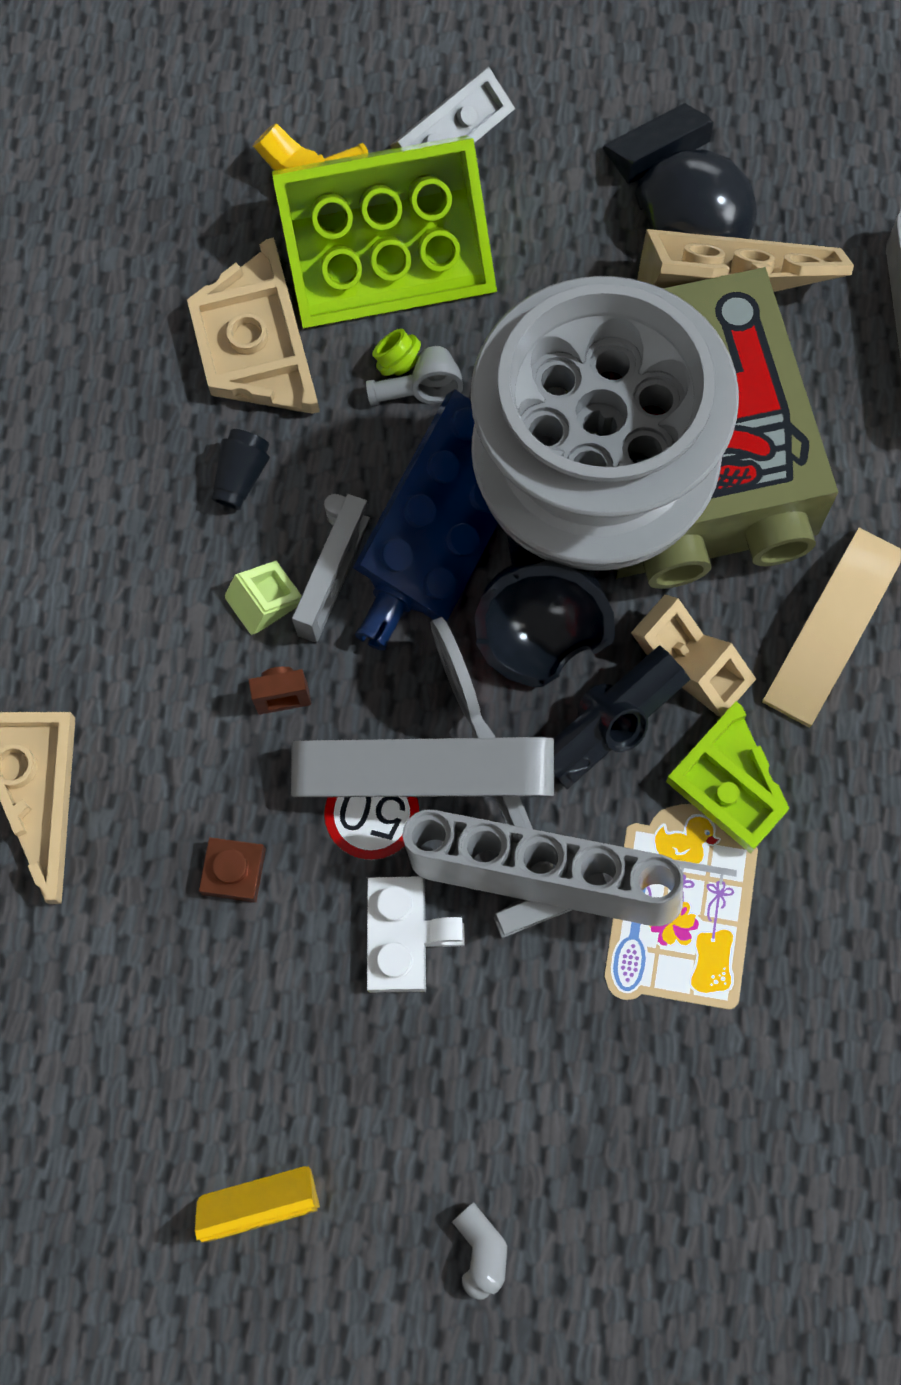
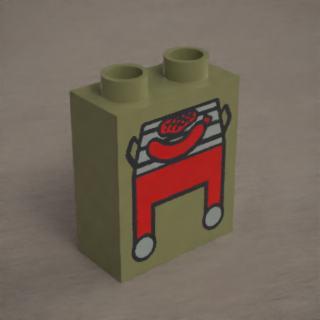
M766 267L663 288L693 306L707 319L723 340L736 371L739 388L738 415L732 438L722 456L721 470L716 489L702 515L675 544L662 553L644 562L614 569L616 579L646 573L649 586L657 589H666L682 586L702 578L711 570L710 558L749 550L755 565L774 566L804 556L815 547L816 541L814 536L819 534L838 494V489ZM605 372L600 374L602 377L609 380H617L622 378L619 374H616L614 372ZM656 406L642 408L647 413L653 415L665 413L664 410ZM594 431L590 432V434L598 435V432ZM635 456L631 458L633 463H639L644 460L650 459L646 456Z

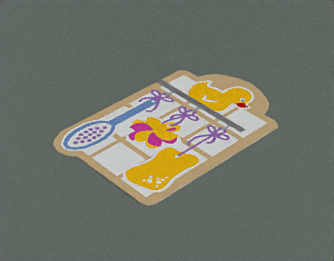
M692 804L668 807L659 811L650 825L638 823L629 825L626 830L624 847L667 856L680 866L683 873V908L679 916L672 923L664 926H649L613 918L605 969L606 983L611 993L623 1000L636 999L644 994L730 1010L739 1003L758 848L756 847L750 854ZM652 884L647 886L643 892L651 897H663L670 893L671 890L661 884Z

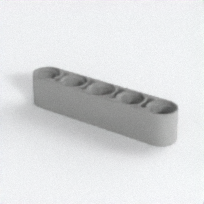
M508 737L312 740L291 742V797L554 796V738Z
M438 810L417 812L407 820L403 827L402 837L411 866L420 877L427 880L649 926H664L672 923L679 916L683 908L682 870L672 858L661 854ZM427 841H443V844L435 850L423 851L420 849ZM486 850L499 853L494 860L489 862L474 860L475 856ZM538 862H550L555 865L554 869L544 874H536L529 870ZM595 873H605L613 878L609 883L601 886L592 885L586 881L590 875ZM652 884H661L666 886L671 892L663 897H651L646 895L643 890Z

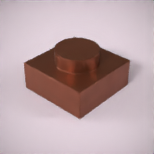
M274 667L262 672V677L249 679L252 701L259 715L311 705L308 683L303 669L293 671L291 667Z
M209 837L199 892L205 896L257 903L266 852L265 846L263 844Z

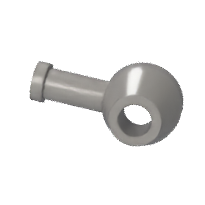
M432 346L421 351L412 375L377 382L369 380L366 381V388L371 406L379 405V402L413 395L423 403L434 404L442 403L445 396L454 389L461 393L463 390V380L460 369L450 352L444 347Z

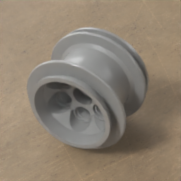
M616 276L580 277L547 286L531 294L510 309L493 327L479 351L471 381V406L475 423L472 435V461L477 484L489 510L503 530L526 550L545 560H551L576 569L611 570L632 566L662 553L675 544L693 526L709 504L720 475L722 456L734 432L739 407V388L736 371L723 340L707 319L680 297L663 288L631 278ZM605 372H614L616 374H619L622 378L617 380H609L602 377L600 374ZM552 387H561L567 390L568 393L552 395L546 390ZM656 406L664 410L665 413L653 415L647 413L642 408ZM597 431L598 435L590 434V432ZM548 436L555 439L558 443L546 446L536 438ZM635 456L650 458L639 463H633L631 460Z

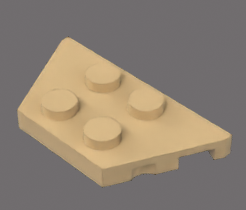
M274 238L266 239L260 244L261 252L241 267L237 263L233 264L221 273L219 279L214 284L204 286L187 299L211 396L312 414L320 412L275 240Z

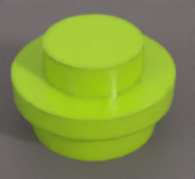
M404 329L392 331L373 350L372 355L377 360L376 368L383 376L392 374L400 376L405 374L416 364L421 342L415 335H408Z

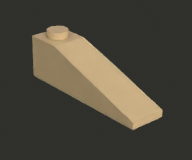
M646 229L637 280L660 288H667L766 267L773 291L776 292L852 275L854 264L842 248Z

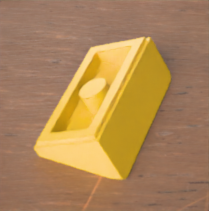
M303 1166L200 1196L196 1204V1239L201 1242H211L318 1211L317 1208L320 1205L311 1169Z

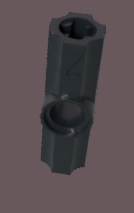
M659 645L614 686L606 683L596 685L582 697L578 707L579 717L554 738V777L566 790L611 750L614 752H625L636 747L643 740L648 730L647 718L691 680L683 667L677 663L668 651Z

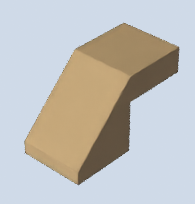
M664 595L631 632L647 655L659 645L668 651L691 679L682 688L719 717H722L756 680L733 644L704 635L679 598Z

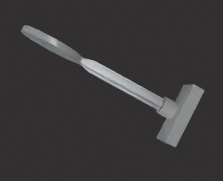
M443 617L431 621V630L438 654L456 700L464 716L471 724L472 737L496 738L482 719L470 675L448 624ZM494 796L505 824L533 829L520 796ZM538 862L529 870L536 874H544L550 872L554 867L552 863ZM603 873L592 874L586 879L592 885L601 886L607 884ZM520 899L497 912L494 920L501 938H505L572 910Z

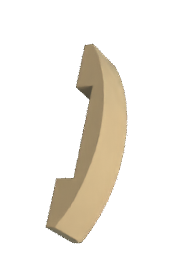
M858 528L762 703L809 728L812 726L901 563V549Z

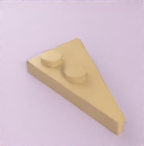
M0 712V802L14 834L19 838L30 864L28 865L35 884L40 888L47 904H62L75 717L71 712Z

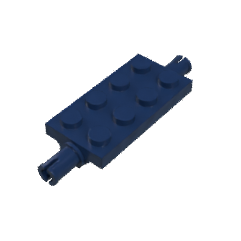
M456 389L445 396L353 566L355 570L371 580L375 587L373 593L376 596L355 636L362 642L365 641L366 637L370 638L367 645L378 650H385L387 648L388 641L404 612H410L411 609L422 612L433 620L443 617L445 621H448L498 524L482 496L473 469L472 435L475 423L472 415L471 400Z

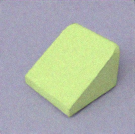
M277 560L235 574L225 593L226 601L251 635L260 632L297 608L302 597Z

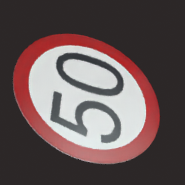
M328 797L324 811L325 824L332 840L347 854L361 859H381L395 854L405 846L402 837L403 827L411 816L419 812V803L417 797Z

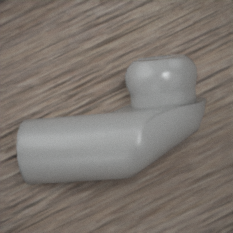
M473 1202L452 1223L472 1246L470 1269L462 1276L464 1290L470 1297L483 1300L490 1294L497 1293L505 1281L507 1244Z

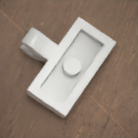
M423 877L368 878L367 990L369 993L426 992V947L465 946V924L462 918L446 917L425 921V879Z

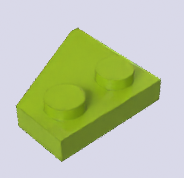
M735 701L671 772L666 783L751 854L788 812L789 806L779 785L772 780L769 774V763L761 746H757L745 721L746 713L742 705Z

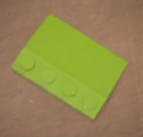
M464 135L272 171L303 328L497 292L474 138Z

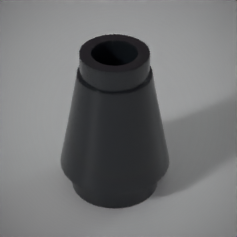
M240 429L230 430L228 439L224 438L221 440L214 492L211 498L214 502L241 510L243 502L270 459V456L267 454L269 442L248 431Z

